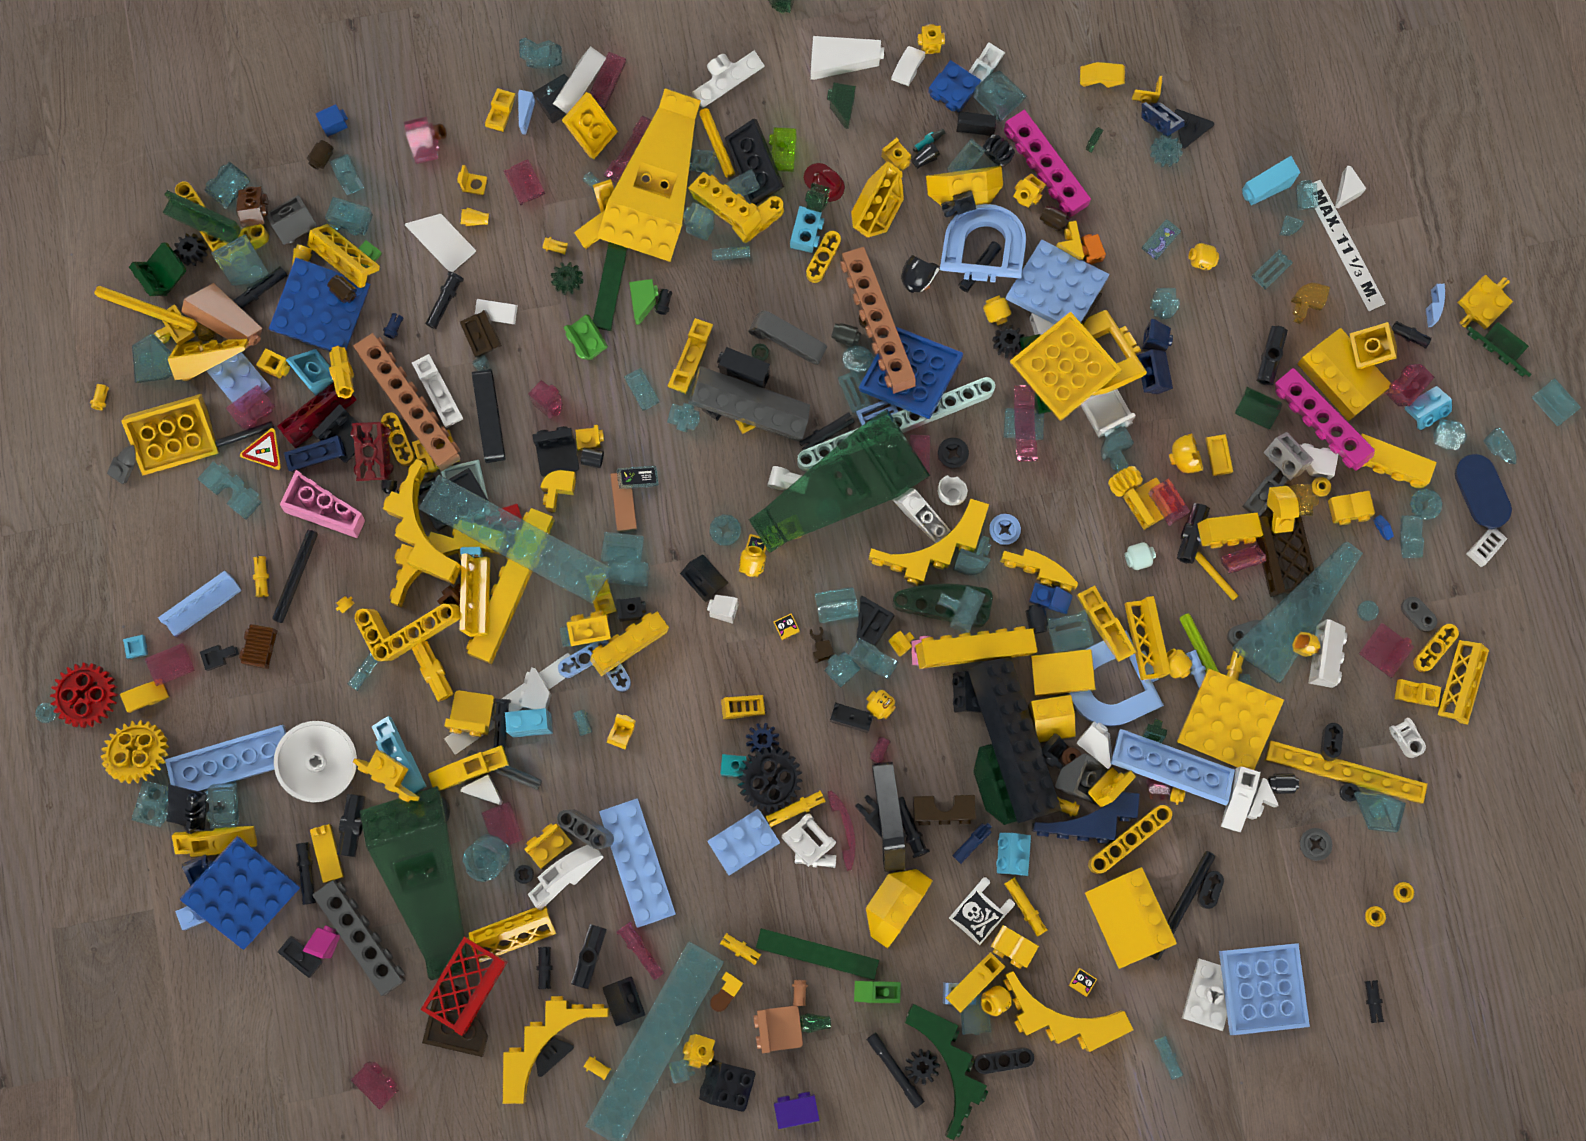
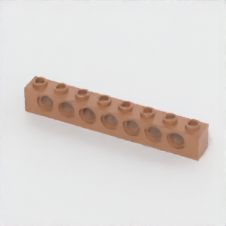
M861 247L842 253L843 261L840 262L843 273L847 272L848 278L846 280L848 287L854 290L855 294L852 295L855 305L860 306L859 315L862 322L866 321L867 326L865 330L868 338L872 337L874 342L871 343L874 354L879 355L878 364L880 370L886 373L884 379L887 387H891L893 394L915 387V375L865 248ZM861 270V272L855 273L854 271ZM867 286L868 288L861 289L860 287ZM868 302L874 303L873 305H867ZM876 318L881 319L878 322L873 321ZM880 335H886L887 337H886V338H880L879 336H880ZM888 351L894 352L891 355L885 354ZM893 368L901 369L897 372L892 371Z
M372 333L353 345L357 354L439 470L442 472L461 459L458 454L460 452L459 447L454 441L451 443L447 437L450 435L444 426L441 428L438 426L437 422L439 419L433 411L429 413L426 409L428 404L422 396L419 398L416 395L418 390L412 381L409 383L406 381L405 377H407V374L402 367L397 368L394 364L397 361L391 352L387 353L384 350L386 345L380 337L376 338ZM376 354H381L378 359H373ZM386 369H391L390 373L383 374ZM396 384H402L400 388L394 389ZM406 399H413L409 404L404 403ZM423 413L421 418L415 419L417 414ZM429 428L434 429V431L430 434L425 433L426 430ZM438 444H445L442 449H436Z

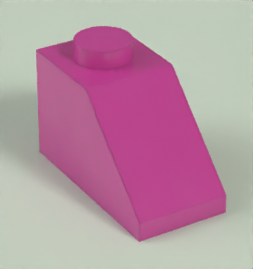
M325 925L324 928H317L303 951L322 959L332 958L340 935L335 933L336 929Z

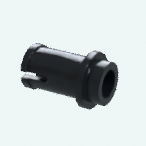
M668 289L660 290L658 303L654 306L656 313L666 315L669 312L670 308L668 306L673 294L672 291Z

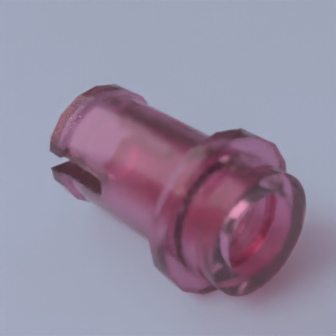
M879 737L873 752L869 754L871 755L869 759L876 763L884 761L883 757L891 742L883 737Z

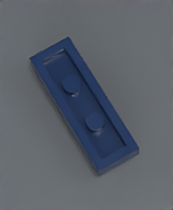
M335 436L284 452L289 472L346 455L341 436Z

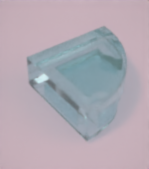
M1286 215L1279 235L1288 236L1296 233L1302 227L1304 221Z

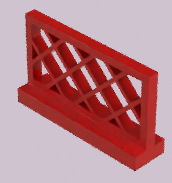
M464 937L420 1010L455 1030L454 1032L459 1035H465L508 961ZM466 943L473 947L475 956L463 957L462 949ZM487 955L493 959L489 967L481 969L480 956ZM476 958L478 970L467 973L464 961ZM461 962L464 974L453 977L452 965ZM479 972L481 980L479 985L470 987L468 975ZM465 976L467 988L456 991L454 979ZM450 980L453 992L442 995L440 985L442 982ZM475 988H476V990L474 991V993H473V995H472L471 989H475ZM468 990L470 1000L467 1004L459 1005L457 993ZM454 994L456 1007L445 1009L443 997ZM439 998L441 1011L433 1012L427 1008L432 1000ZM457 1009L459 1018L455 1024L448 1021L446 1011Z

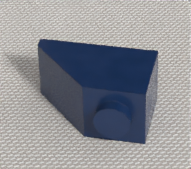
M1151 319L1144 330L1142 349L1166 351L1173 342V335H1170L1171 328L1156 319Z

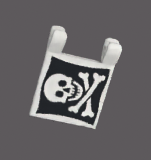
M986 877L981 879L949 917L951 921L979 945L1015 906L1011 899H1008L1001 908H998L982 893L990 884Z

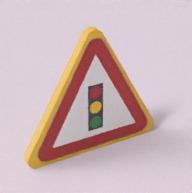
M271 428L242 451L240 457L280 470L281 464L275 429Z

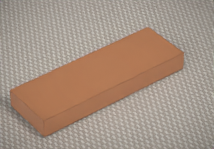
M621 473L610 474L617 532L637 530L632 485L622 484Z

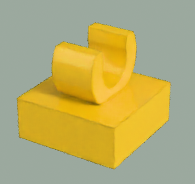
M900 630L888 642L900 657L912 647L910 642L915 638L911 632L903 635Z

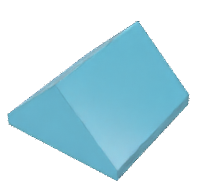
M316 349L289 357L286 360L315 396L334 382L329 371L330 365Z

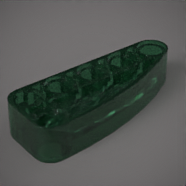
M932 584L896 592L892 605L901 612L981 628L989 619L993 594L987 588L971 585ZM985 594L988 597V602H980L978 595ZM898 597H904L907 600V603L905 605H899L896 602V599ZM924 601L926 608L923 610L918 609L916 602ZM943 605L946 612L939 614L936 612L935 607ZM962 609L965 612V616L963 618L957 617L955 610ZM978 613H980L981 617L984 618L981 620V622L977 621V617H974L977 616Z

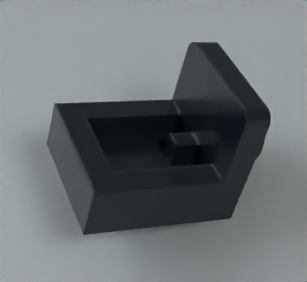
M1055 733L1043 746L1042 752L1047 765L1052 768L1056 766L1062 769L1063 765L1058 759L1069 746Z

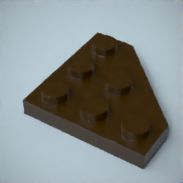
M442 982L440 985L442 995L453 992L451 984ZM455 985L456 991L461 990L459 986ZM463 992L457 993L459 1005L467 1004L468 1001ZM454 994L443 997L445 1009L456 1007ZM439 998L432 1001L430 1010L433 1012L442 1010ZM457 1009L446 1011L448 1021L455 1024L459 1018ZM429 1015L422 1041L423 1044L479 1057L484 1056L488 1034L477 1016L465 1035L461 1036L454 1032L455 1030Z

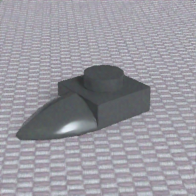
M134 445L124 448L117 457H114L107 474L121 484L127 483L134 468L136 459Z

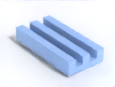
M880 401L856 411V415L861 425L865 426L897 413V407L891 404L888 408L865 417L862 416V414L890 404ZM890 411H894L891 414H888L871 422L865 423V421H868Z

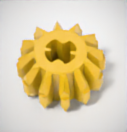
M1129 466L1113 475L1109 479L1108 484L1112 493L1120 497L1124 496L1129 490L1138 488L1142 484L1143 478L1135 466Z

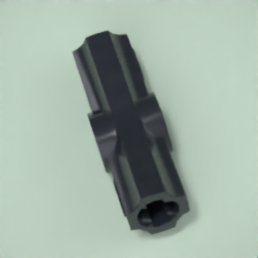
M1193 503L1188 521L1185 523L1180 537L1182 541L1176 558L1180 562L1193 564L1198 546L1201 544L1197 523L1208 518L1210 508L1206 505Z

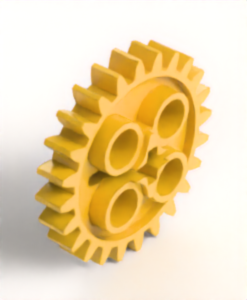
M140 720L137 725L134 721H131L129 727L124 723L122 730L116 728V735L109 734L112 738L111 741H104L108 747L101 749L105 753L101 755L104 761L102 765L106 768V772L109 775L111 774L113 779H118L121 783L125 780L130 784L133 779L136 783H139L141 777L146 781L148 774L155 776L154 769L161 770L158 766L159 763H166L162 757L168 756V753L165 751L169 748L166 743L168 740L162 730L156 725L152 726L149 721L144 724Z

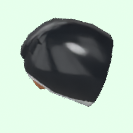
M911 255L902 269L901 280L904 287L911 293L927 290L930 288L929 284L938 273L940 266Z

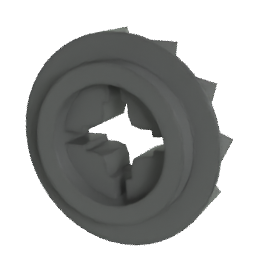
M1320 828L1307 830L1299 840L1300 850L1305 857L1311 860H1323L1332 851L1331 837ZM1320 839L1318 843L1320 849L1314 848L1310 850L1313 845L1311 840L1316 841Z

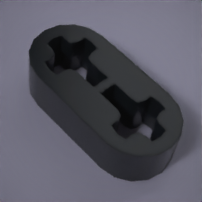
M1329 723L1322 732L1320 752L1321 756L1327 761H1334L1341 754L1343 729L1339 724ZM1331 729H1334V733H1336L1333 739L1332 732H1329ZM1331 745L1332 751L1334 752L1333 755H1331L1330 751L1327 750Z
M1208 872L1203 879L1197 898L1198 904L1202 908L1210 909L1216 906L1224 884V878L1220 872ZM1216 875L1219 883L1214 884L1211 889L1212 881L1209 880V877ZM1209 891H1211L1210 899H1212V903L1205 905L1203 896H1207Z

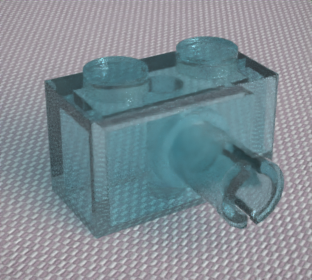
M333 197L325 218L329 226L334 229L340 230L343 228L353 235H365L373 214L368 207Z
M966 587L962 598L958 600L942 592L938 605L949 608L955 613L949 627L963 633H969L985 594Z

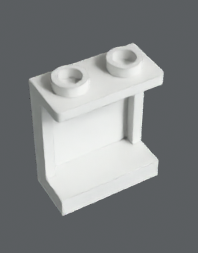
M1118 389L1105 394L1092 395L1081 404L1083 411L1099 438L1104 435L1105 437L1111 436L1116 432L1115 429L1119 427L1124 429L1133 424L1132 421L1136 416L1134 413L1131 414Z

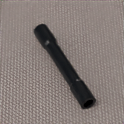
M875 1032L866 1040L889 1069L913 1107L917 1108L925 1102L893 1059L879 1035Z

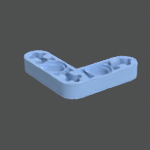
M607 640L593 642L565 658L558 665L559 673L564 678H571L593 665L591 661L587 664L580 663V655L587 653L591 658V648L594 650L599 644L605 646L609 642ZM575 658L580 668L577 669L575 665L571 667L570 673L562 672L564 669L563 665L567 664L570 666L574 664L572 659ZM619 664L616 670L606 673L617 691L625 692L630 688L631 681L622 664ZM620 670L623 671V673H619L620 677L623 680L627 679L625 682L626 686L623 688L621 685H616L619 683L616 676L614 678L611 677V675L617 674Z

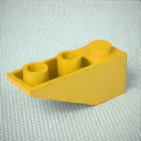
M990 952L947 995L946 999L961 1013L1005 966Z

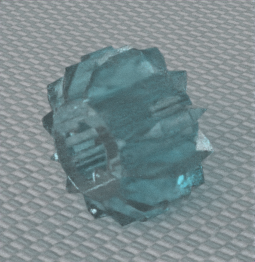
M1162 134L1160 139H1154V144L1150 147L1152 151L1150 156L1156 158L1155 164L1161 162V167H1164L1165 163L1169 167L1173 163H1178L1179 157L1183 154L1181 150L1182 144L1177 143L1178 138L1171 139L1172 135L1166 138Z

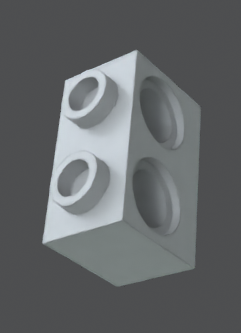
M1288 432L1276 437L1264 451L1269 460L1290 481L1301 475L1314 460Z

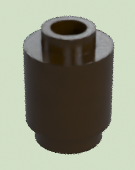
M320 140L319 143L317 142L307 157L308 164L317 170L319 168L324 169L333 154V146L324 140Z
M1046 206L1040 217V220L1044 221L1043 224L1057 231H1060L1061 228L1065 229L1070 219L1067 218V213L1053 206Z
M335 275L327 284V287L330 288L329 291L343 303H351L357 296V289L342 276Z

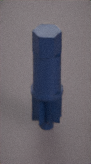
M982 823L952 856L962 864L979 844H982L992 833L989 830L992 826L989 823L986 825Z

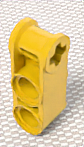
M772 196L758 206L762 220L747 236L732 226V229L744 243L751 241L758 233L767 229L783 215V201L780 197Z

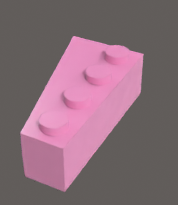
M297 470L280 503L281 508L287 514L358 538L365 523L362 513L341 499H338L329 491L321 488Z

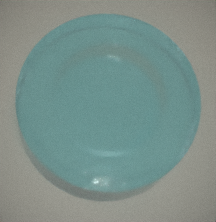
M1364 601L1357 608L1359 618L1364 621L1375 619L1379 613L1378 606L1373 601Z

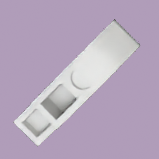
M586 845L551 865L538 876L540 883L528 894L535 907L541 911L569 883L577 884L603 858V855L599 849Z

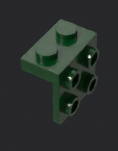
M166 242L160 244L147 262H132L129 266L134 277L141 283L149 296H167L186 272L185 266Z

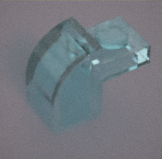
M527 38L519 39L520 58L526 60V66L543 69L562 64V47L550 40L536 44Z
M971 138L947 167V170L950 172L971 170L986 150Z
M1125 426L1110 433L1101 448L1102 460L1110 458L1111 467L1114 471L1117 470V472L1129 467L1122 452L1131 448L1134 444Z
M982 536L976 553L961 548L953 570L965 575H977L984 571L991 560L984 557V555L988 556L991 545L988 544L990 538Z
M860 638L849 653V656L859 665L886 679L890 678L898 665L895 659L881 653L874 645Z

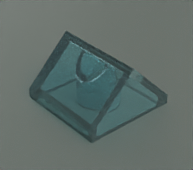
M1354 793L1369 830L1394 833L1399 831L1406 805L1405 802L1385 794Z

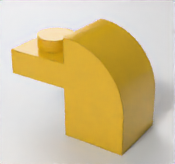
M557 470L549 473L543 479L541 489L543 492H548L544 494L543 505H546L548 512H556L558 493L574 495L575 472Z
M1288 486L1269 487L1267 506L1274 512L1271 530L1274 533L1293 531L1294 520L1296 517H1299V504L1295 493Z

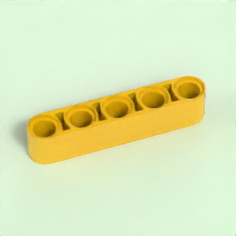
M1166 805L1153 808L1115 838L1114 841L1091 857L1088 862L1090 871L1095 874H1101L1110 869L1168 823L1172 818L1171 809ZM1159 809L1166 813L1164 820H1160L1157 817ZM1143 822H1147L1150 825L1148 833L1144 832L1141 828ZM1127 834L1134 836L1135 842L1133 845H1129L1126 842ZM1112 846L1117 847L1119 850V855L1116 858L1110 854ZM1096 859H1100L1103 862L1101 870H1097L1094 867Z

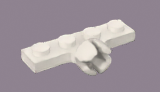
M755 50L736 63L730 62L726 54H720L707 64V68L712 74V79L694 90L692 94L696 99L701 100L700 106L703 109L765 66Z

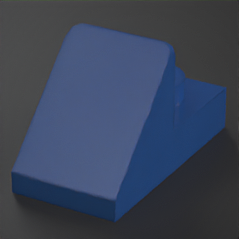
M1035 583L1029 603L1040 604L1042 607L1067 615L1073 595L1057 586L1054 589Z

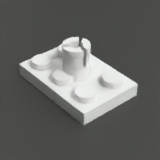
M1197 959L1182 1019L1223 1031L1227 1018L1221 965Z

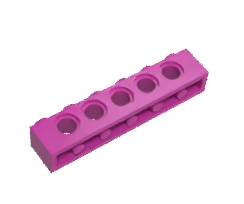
M1025 109L1007 120L1004 127L1006 137L1012 139L1018 153L1023 154L1026 158L1029 168L1034 169L1037 173V178L1046 184L1049 195L1058 201L1061 211L1067 213L1069 218L1088 207L1091 198ZM1020 133H1026L1028 137H1022ZM1030 148H1037L1039 152H1033ZM1046 162L1050 167H1044L1041 163ZM1058 177L1061 182H1055L1052 178ZM1069 192L1072 197H1066L1063 193Z
M1294 368L1275 383V393L1282 400L1285 399L1289 403L1290 409L1294 413L1298 412L1302 416L1303 422L1308 427L1312 426L1316 430L1315 433L1322 441L1325 439L1330 444L1329 448L1334 454H1339L1348 468L1352 467L1357 471L1374 457L1375 449ZM1293 391L1301 392L1299 396H1293L1291 393ZM1307 404L1314 405V408L1308 410L1304 406ZM1326 418L1328 422L1320 423L1318 419ZM1334 431H1338L1342 435L1340 437H1334L1331 433ZM1347 445H1353L1356 449L1353 451H1348L1345 449V447Z

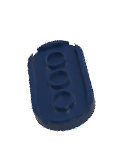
M1471 454L1462 458L1455 469V479L1472 518L1476 523L1488 529H1496L1503 526L1511 517L1512 507L1493 463L1488 458L1479 454Z

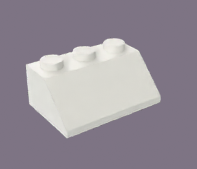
M1327 619L1316 626L1315 636L1318 637L1321 648L1319 653L1312 654L1308 683L1333 688L1341 681L1342 672L1339 670L1340 664L1344 661L1345 654L1342 652L1343 644L1345 645L1347 641V633H1345V626Z

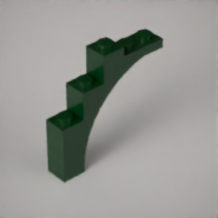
M912 1003L904 1023L920 1031L935 1045L945 1060L951 1075L954 1090V1113L945 1136L954 1141L955 1137L959 1138L964 1126L961 1124L964 1117L968 1118L972 1110L970 1103L973 1102L979 1105L980 1101H985L988 1090H986L987 1085L965 1075V1072H970L973 1066V1055L950 1045L952 1041L955 1042L960 1032V1030H957L959 1025Z

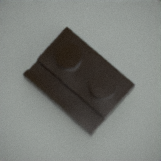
M486 310L460 321L476 358L502 346Z

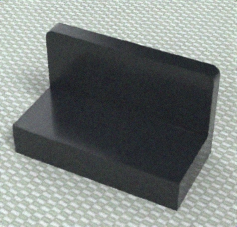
M959 111L956 132L987 136L994 135L996 115Z
M703 554L690 561L680 572L682 577L705 602L709 601L718 590L728 584V581Z
M632 976L603 987L615 1026L645 1016Z

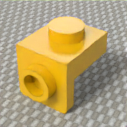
M617 714L615 723L607 738V743L626 749L634 732L636 721L627 715Z

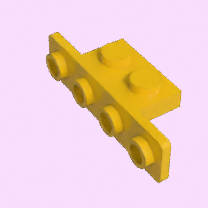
M376 749L370 762L354 758L353 763L358 766L357 769L359 771L372 775L371 779L378 783H384V788L394 793L397 792L400 799L406 802L419 800L420 797L401 785L408 768L383 751Z

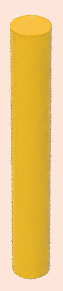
M1197 552L1195 559L1232 601L1236 599L1239 595L1200 552Z

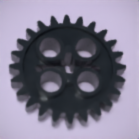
M763 746L762 753L755 749L754 757L748 754L749 762L742 761L746 766L745 768H739L743 775L737 776L742 781L737 786L744 788L740 794L746 796L744 800L747 803L750 802V806L753 808L757 806L759 811H762L764 808L765 811L770 812L771 807L774 811H777L778 805L784 809V802L787 801L791 804L790 797H797L794 791L801 790L797 783L802 782V779L797 776L802 774V771L796 770L800 764L794 762L796 758L789 756L790 752H783V749L780 747L775 750L773 746H770L768 751ZM771 761V766L765 770V763ZM786 771V778L780 780L781 773ZM769 776L773 778L771 782L767 780ZM756 778H760L759 784L753 787V781ZM775 788V794L769 797L770 790Z

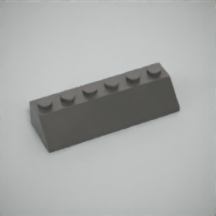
M702 366L699 367L688 404L795 441L803 439L810 411V404Z

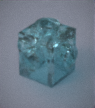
M1156 288L1150 302V308L1154 310V317H1160L1161 319H1169L1171 316H1174L1180 306L1179 298H1176V288Z
M683 403V406L672 404L667 423L676 425V429L687 432L688 429L695 430V427L700 422V412L694 410L695 406Z
M1442 418L1433 434L1435 444L1448 450L1454 449L1457 451L1460 444H1464L1467 437L1463 424L1455 420L1449 421Z
M844 651L839 656L837 654L833 655L827 661L829 665L824 671L841 688L861 668Z

